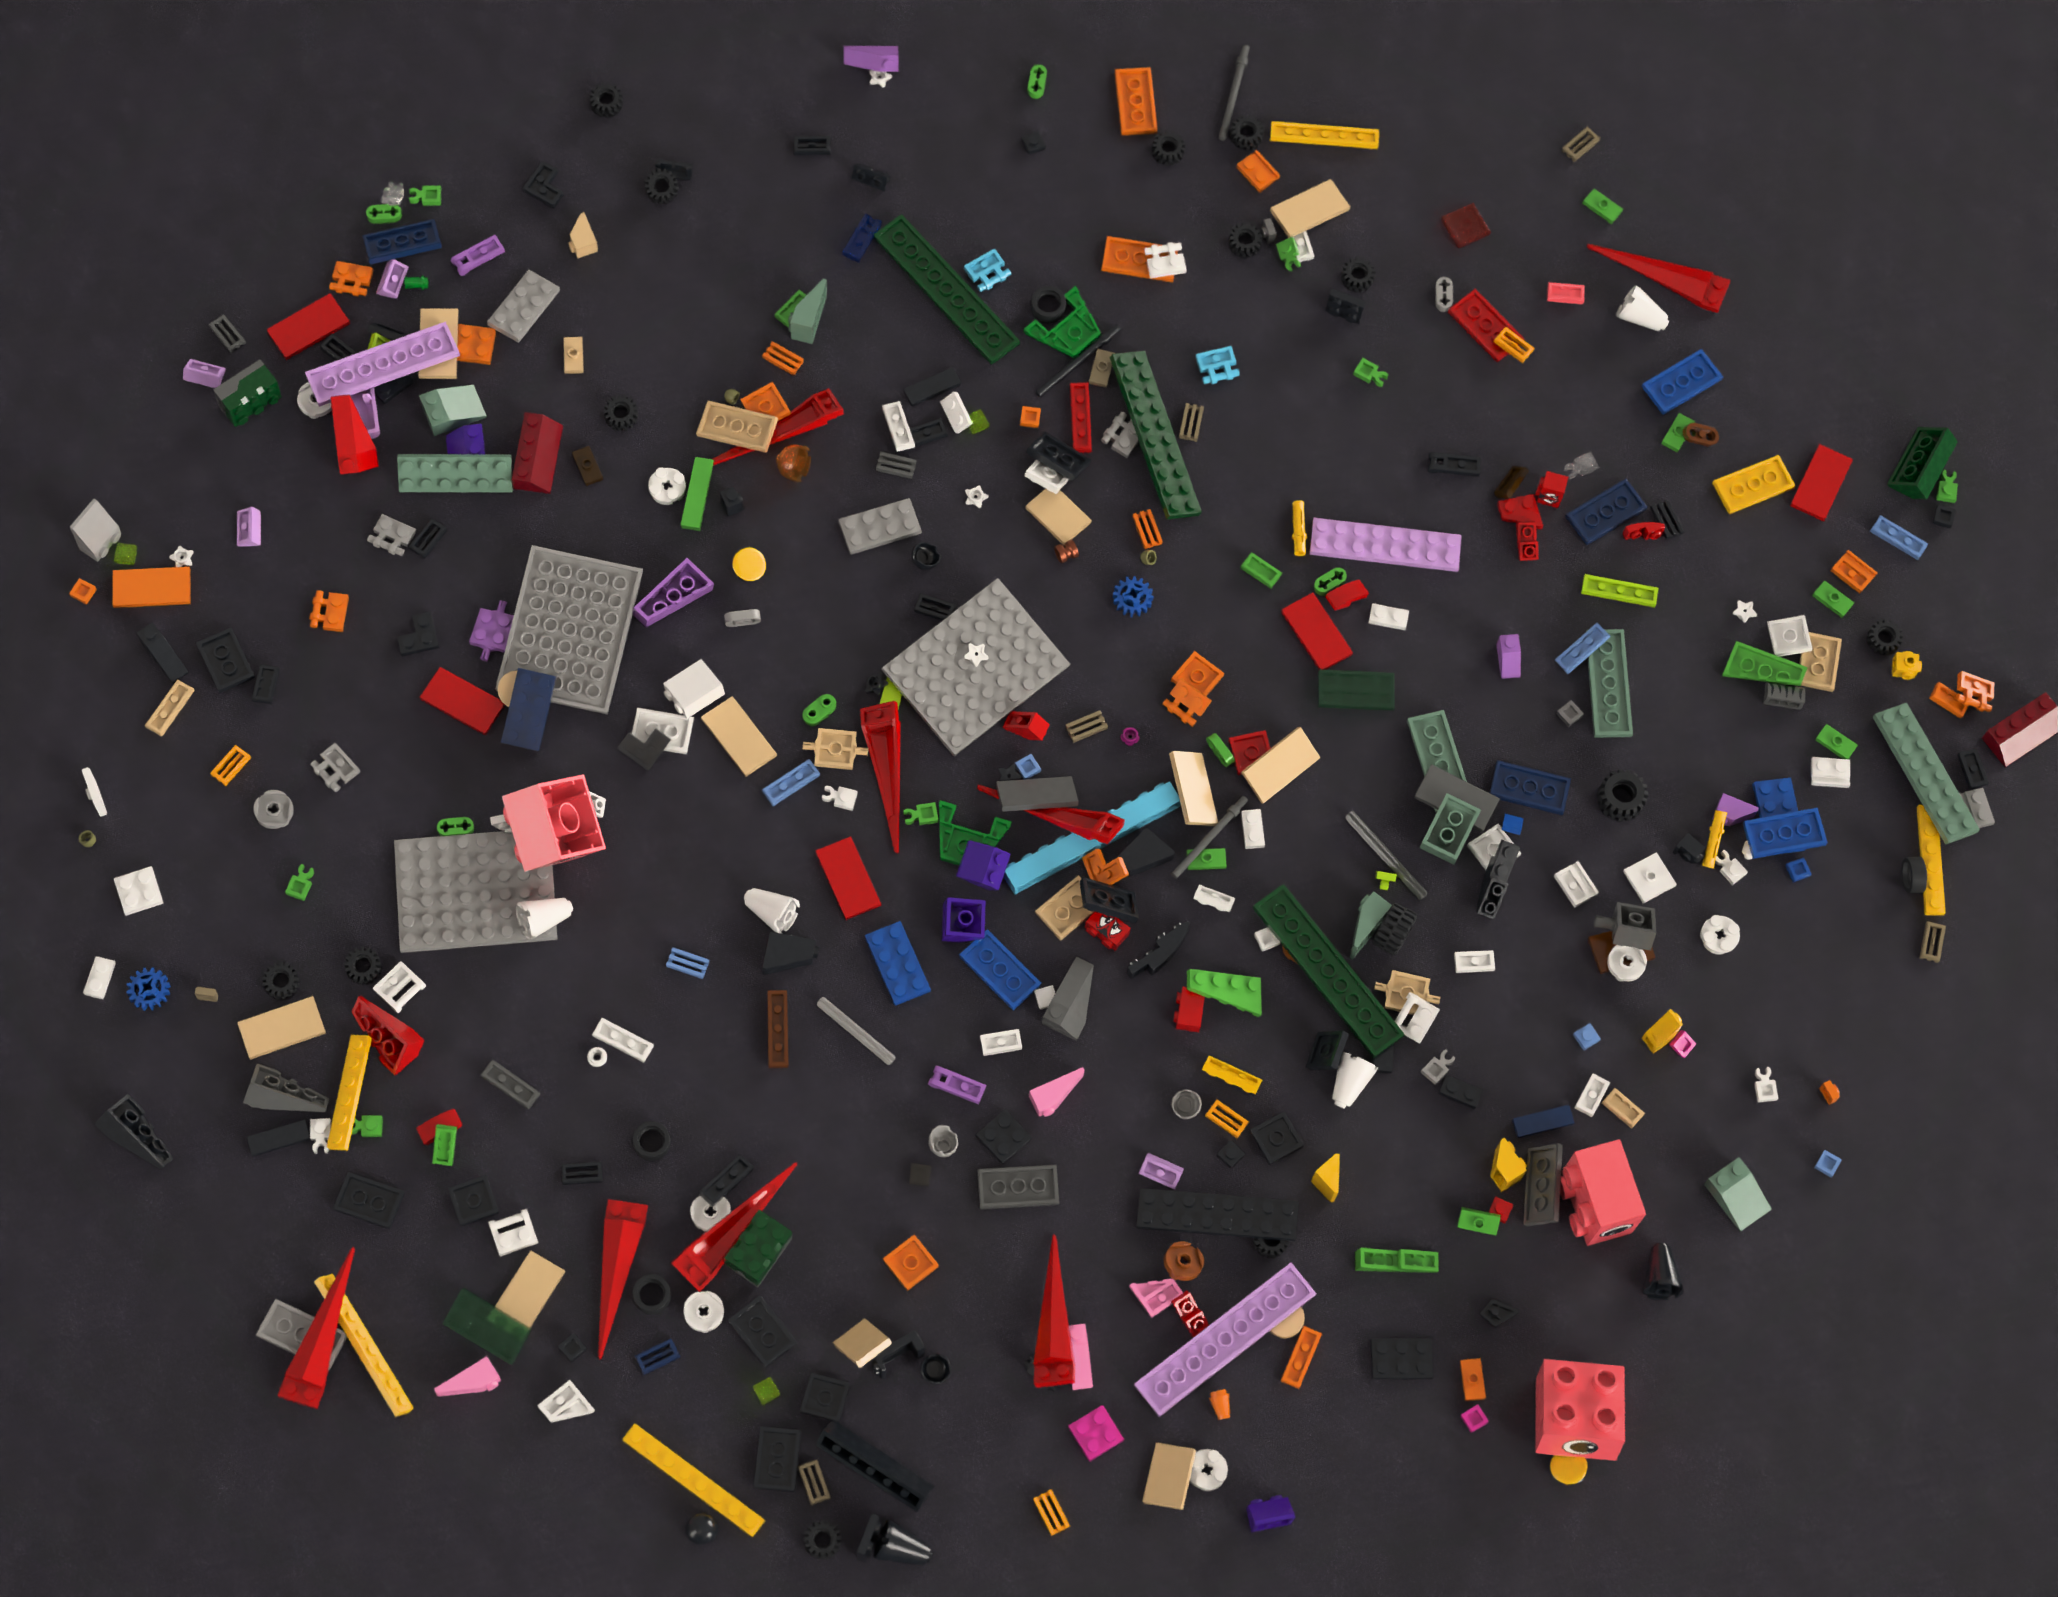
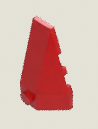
M350 394L331 396L340 474L358 473L378 467L376 446Z
M358 996L352 1014L362 1031L367 1032L372 1038L371 1046L372 1048L376 1047L380 1056L378 1058L393 1075H397L418 1056L425 1040L405 1023L364 997Z

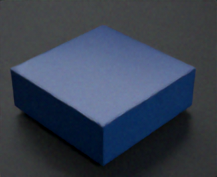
M1505 814L1501 830L1520 835L1524 818Z
M1804 857L1785 865L1792 882L1812 875Z

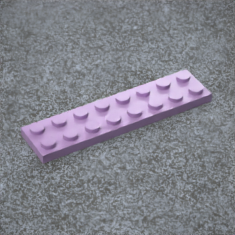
M443 322L305 372V375L320 407L331 403V396L353 395L460 356V353L447 323Z
M1313 518L1310 555L1458 572L1461 535Z

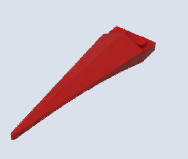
M1587 244L1588 249L1629 267L1679 294L1700 308L1715 313L1719 312L1730 284L1729 279L1713 275V272Z
M828 388L813 394L793 409L790 415L777 421L769 445L826 425L828 420L843 415V408L831 390ZM736 446L713 458V465L754 450Z
M890 701L860 709L862 731L881 792L894 852L898 854L901 722L899 721L897 702Z
M977 785L978 790L999 799L997 790ZM1068 807L1024 810L1088 840L1096 839L1105 844H1108L1125 823V819L1108 812Z
M797 1163L790 1165L685 1247L671 1262L699 1292L716 1276L725 1263V1256L732 1246L736 1244L742 1232L746 1230L757 1211H762L797 1166Z
M608 1199L604 1218L599 1360L602 1359L628 1274L645 1227L648 1205Z
M1054 1234L1051 1242L1033 1362L1034 1385L1036 1388L1075 1383L1076 1365L1064 1298L1057 1237Z
M354 1247L348 1253L284 1375L285 1377L278 1393L280 1398L317 1409L325 1390L339 1316L355 1252Z

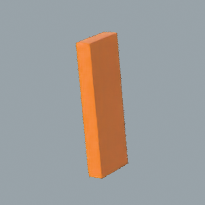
M1303 1326L1281 1382L1297 1389L1300 1388L1322 1333Z

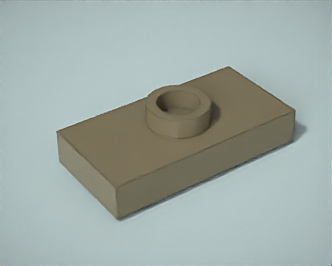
M1097 349L1089 384L1107 388L1112 369L1110 357L1115 353Z

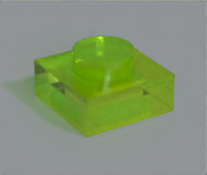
M981 409L969 414L973 423L969 426L972 434L989 428V422Z
M117 543L114 557L115 563L134 565L137 546Z
M771 1377L753 1386L762 1405L780 1396Z

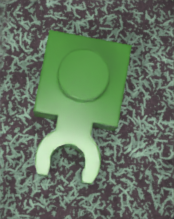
M422 186V191L416 188L409 189L411 195H416L415 197H409L410 203L416 204L422 201L423 206L441 205V186Z
M1293 237L1276 244L1281 260L1283 262L1286 261L1285 267L1287 270L1292 271L1291 265L1293 263L1298 268L1301 267L1300 261L1295 258L1300 253Z
M1365 358L1361 359L1353 373L1354 376L1367 383L1374 380L1375 384L1379 387H1382L1384 383L1379 378L1386 380L1388 378L1386 372H1378L1379 366Z
M1946 470L1942 472V481L1938 483L1936 500L1950 503L1956 502L1958 484L1953 483L1957 476L1955 471H1953L1951 477L1946 475Z
M935 802L916 805L915 811L909 808L903 811L904 815L909 814L912 816L910 819H905L906 825H911L917 820L919 825L938 823Z
M303 864L298 868L299 876H292L285 891L286 895L302 901L305 900L312 885L308 879L314 875L313 868H310L308 873H303L305 868Z
M362 1116V1121L354 1119L356 1126L352 1129V1135L361 1131L362 1137H382V1116Z

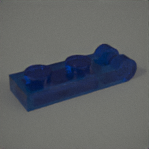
M865 214L843 250V256L859 263L873 240L874 234L881 228L882 221L879 219L874 220L870 215Z

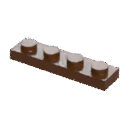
M768 990L769 1068H788L787 990Z

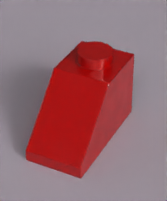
M1011 711L1003 728L1028 740L1042 741L1050 724L1036 712Z

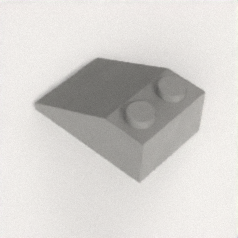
M96 499L89 503L70 526L79 549L97 562L107 555L109 548L113 543L118 542L122 534L119 526Z

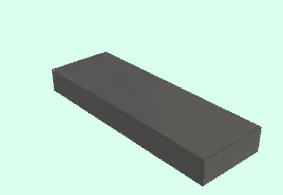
M493 1059L481 1073L483 1079L528 1110L540 1096V1092Z

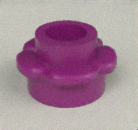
M1126 728L1123 730V734H1121V740L1126 745L1132 746L1134 743H1138L1139 733L1135 728Z

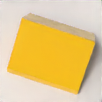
M1340 1154L1333 1155L1317 1169L1311 1180L1329 1202H1334L1338 1194Z

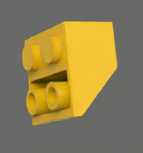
M1505 1137L1501 1139L1495 1149L1490 1175L1500 1191L1503 1192L1519 1182L1527 1171L1526 1163L1521 1157L1518 1158L1513 1144L1510 1141L1507 1142Z

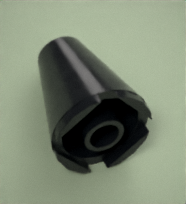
M1656 1243L1650 1251L1643 1293L1653 1300L1665 1301L1669 1300V1296L1674 1295L1675 1298H1678L1683 1294L1684 1289L1671 1247L1666 1243Z
M887 1520L880 1531V1540H877L873 1555L875 1559L923 1566L926 1562H930L933 1555L930 1545L893 1521Z

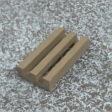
M1586 127L1568 142L1561 151L1566 152L1567 156L1571 157L1572 161L1575 162L1598 143L1600 138L1590 128ZM1587 133L1589 134L1584 140H1582V141H1581L1577 146H1575L1572 150L1569 149V148L1572 147L1577 141H1579L1583 136H1585ZM1594 138V139H1593L1591 142H1589L1585 147H1583L1578 153L1574 154V153H1575L1576 151H1578L1583 145H1585L1590 139Z
M1186 403L1179 438L1197 442L1204 406L1197 407L1195 404L1192 406L1189 405L1190 403ZM1188 410H1191L1192 413L1189 422L1187 435H1183ZM1195 412H1199L1195 435L1193 437L1191 436V431L1195 417Z
M1100 710L1070 722L1065 726L1073 743L1108 729V725L1105 723ZM1101 723V726H1098L1094 729L1074 736L1075 733H1078L1082 730L1088 729L1094 725Z
M1929 921L1925 923L1919 959L1925 958L1927 961L1940 962L1946 929L1945 925ZM1930 927H1933L1928 954H1926ZM1938 928L1940 929V933L1938 938L1936 956H1933L1934 943Z
M814 1460L798 1466L811 1506L831 1499L818 1461ZM813 1465L816 1468L825 1494L824 1496H821L811 1469ZM805 1468H807L812 1485L817 1496V1498L813 1499L808 1481L803 1470Z

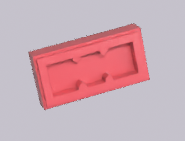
M1548 282L1547 301L1583 304L1585 285Z

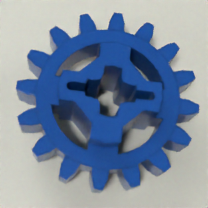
M1136 576L1133 577V580H1130L1128 577H1126L1125 582L1120 580L1119 586L1115 585V592H1113L1112 598H1115L1113 604L1118 605L1117 611L1122 609L1123 615L1128 612L1130 617H1133V613H1136L1139 617L1141 611L1147 613V607L1151 608V601H1153L1154 597L1151 595L1153 589H1148L1149 583L1143 584V578L1136 581Z
M143 968V973L136 971V977L130 976L132 983H127V987L130 990H127L126 993L128 996H131L129 1000L131 1003L135 1002L136 1008L142 1005L144 1011L147 1009V1006L154 1010V1005L160 1008L161 1001L167 1002L165 995H170V991L167 988L171 986L169 982H166L168 980L166 975L162 976L163 973L160 970L155 973L154 968H151L150 972ZM159 982L161 983V991L158 990ZM136 987L139 988L138 996L136 995Z

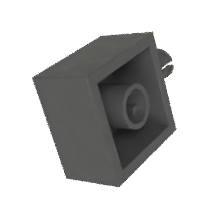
M1617 902L1612 918L1596 915L1594 927L1610 929L1613 944L1651 951L1656 936L1655 909Z

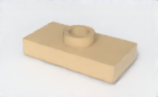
M564 337L565 374L584 373L582 337Z
M1616 1088L1602 1102L1606 1108L1631 1129L1645 1114Z

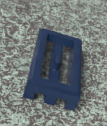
M671 1338L635 1356L643 1375L680 1358ZM669 1345L671 1346V1348H669V1349H667V1350H665V1351H663V1352H661V1353H659V1354H657V1355H655V1356H653V1357H651V1358H649V1359H647V1360H645V1361H643V1362L641 1361L642 1358H644V1357H646V1356H648V1355H650V1354H652V1353H654V1352H656V1351H658V1350H660V1349H662V1348H664V1347H667V1346H669ZM674 1352L673 1355H671V1356H669V1357H667V1358H665V1359H663V1360H661V1361H659V1362H657V1363H655V1364H653V1365H651V1366H649V1367H647V1368L644 1367V1366H646V1365H648V1364H650V1363H652V1362H654V1361H656V1360H658V1359H660V1358H662V1357H664V1356H666V1355H668V1354Z

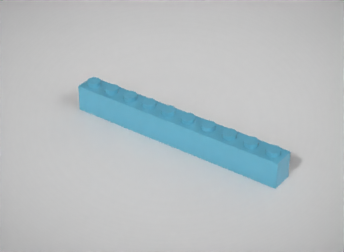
M1170 781L1166 784L1160 783L1149 793L1145 791L1134 801L1128 800L1117 810L1111 809L1108 811L1110 814L1125 819L1124 826L1108 844L1099 842L1096 839L1088 840L1071 832L1066 837L1065 835L1058 837L1055 843L1051 845H1043L1034 854H1026L1022 857L1021 861L1009 863L1003 877L1015 895L1081 860L1083 856L1091 851L1102 849L1177 809L1181 804L1179 795Z

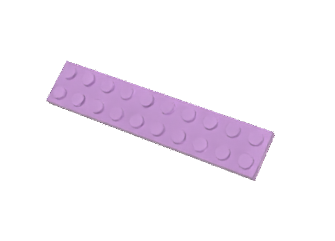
M1289 1263L1142 1377L1134 1386L1160 1417L1313 1298L1316 1292L1294 1265Z

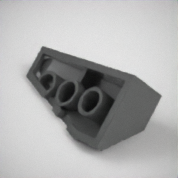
M1076 956L1043 1016V1025L1077 1041L1086 1023L1093 964Z
M256 1064L243 1103L260 1109L326 1112L329 1098L310 1088L303 1089L297 1085L298 1081L294 1079L289 1081L281 1077V1072Z

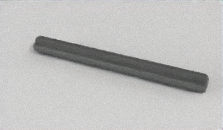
M1350 811L1345 819L1419 900L1425 898L1427 891L1354 811Z

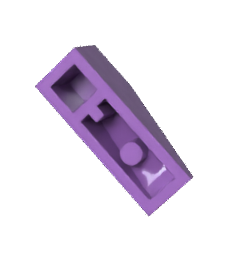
M844 46V64L879 72H898V46Z

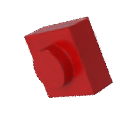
M1495 1196L1489 1213L1501 1215L1500 1222L1505 1224L1514 1204Z

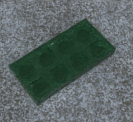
M1319 670L1318 707L1394 711L1395 673Z
M465 1288L461 1289L443 1322L445 1326L510 1365L516 1360L532 1328Z

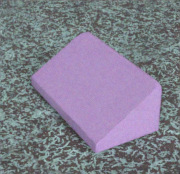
M395 259L389 260L376 293L397 299L408 266Z
M190 359L183 368V380L216 388L221 384L226 368Z
M249 507L237 511V546L260 545V510Z
M1148 1153L1139 1174L1175 1189L1184 1168Z

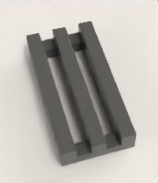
M224 314L209 324L210 329L230 353H233L234 349H239L240 345L246 344L244 338ZM221 321H224L239 341L236 342L221 324ZM215 325H217L222 330V332L226 335V337L230 340V342L233 345H230L227 342V340L218 331Z
M880 452L876 471L912 479L917 460ZM884 464V465L893 466L894 468H898V469H899V468H901V469H906V470H910V472H906V471H902V470H897V469H893V468H889V467H885V466H881V465Z

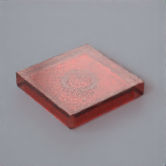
M1474 203L1441 218L1458 249L1491 233Z

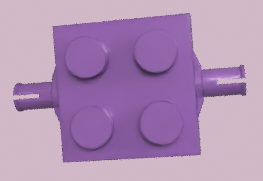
M499 601L497 610L480 608L469 643L483 649L480 657L482 661H488L491 651L505 653L514 615L504 613L507 605L505 601Z

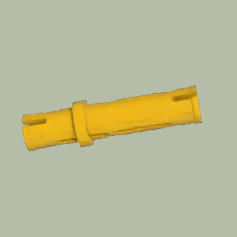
M1298 500L1292 503L1294 527L1292 540L1294 541V555L1304 556L1306 554L1305 540L1307 539V534L1305 533L1304 502Z
M1715 810L1712 826L1709 828L1710 836L1702 866L1714 869L1720 839L1725 831L1723 828L1727 815L1726 812Z

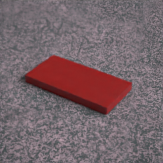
M1476 289L1472 290L1448 309V313L1497 363L1509 354L1494 343V339L1505 327L1525 340ZM1504 334V336H1506L1508 339H1510L1511 341H1514V340H1512L1510 337H1508L1506 334Z
M330 293L266 330L284 358L288 360L330 336L332 333L349 325L350 321Z
M1819 444L1790 506L1824 522L1853 459Z
M1314 593L1281 609V613L1320 672L1353 655V651Z
M442 667L438 669L420 696V700L485 736L505 707V704L500 699Z
M852 837L815 851L845 920L881 906V902Z

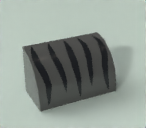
M1771 682L1765 683L1763 704L1801 710L1805 703L1804 688Z

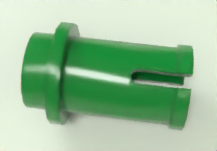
M424 275L421 277H405V289L422 288L424 290L428 288V277H424Z

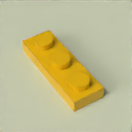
M1210 1055L1202 1068L1207 1074L1219 1077L1226 1083L1234 1084L1248 1093L1256 1094L1262 1082V1079Z

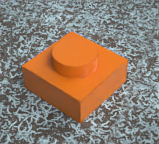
M1022 406L1020 426L1038 428L1041 408Z
M79 578L69 594L70 597L87 605L97 588Z
M1831 1080L1824 1082L1819 1088L1828 1105L1835 1103L1840 1097L1837 1086L1832 1084Z

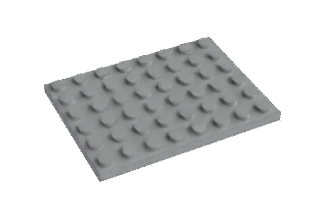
M532 545L495 688L496 691H498L499 681L505 674L522 668L556 676L551 703L608 715L643 569Z
M997 578L887 663L881 670L951 754L956 756L1068 668L1070 663L999 578ZM970 643L975 646L984 644V653L989 657L988 660H982L977 667L974 666L973 662L964 658L969 652L968 644Z
M505 831L394 840L400 952L558 940L557 925L536 938L528 940L523 934V931L526 930L523 925H519L516 914L518 902L555 899L553 865L524 872L522 863L518 861L515 855L514 848L516 842L513 832L505 833Z

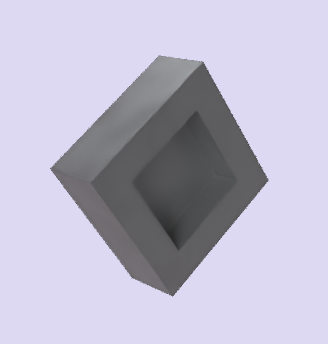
M1271 218L1264 219L1263 226L1261 227L1262 237L1266 238L1267 244L1275 242L1276 231Z
M1572 700L1556 712L1568 727L1584 715Z

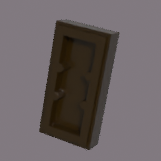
M590 446L572 452V456L586 486L603 480Z
M1512 466L1494 491V495L1497 498L1510 499L1528 474V469L1521 466Z

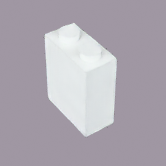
M702 659L663 683L665 687L664 695L668 701L672 700L675 703L674 707L679 714L683 713L686 718H689L725 694L722 683Z

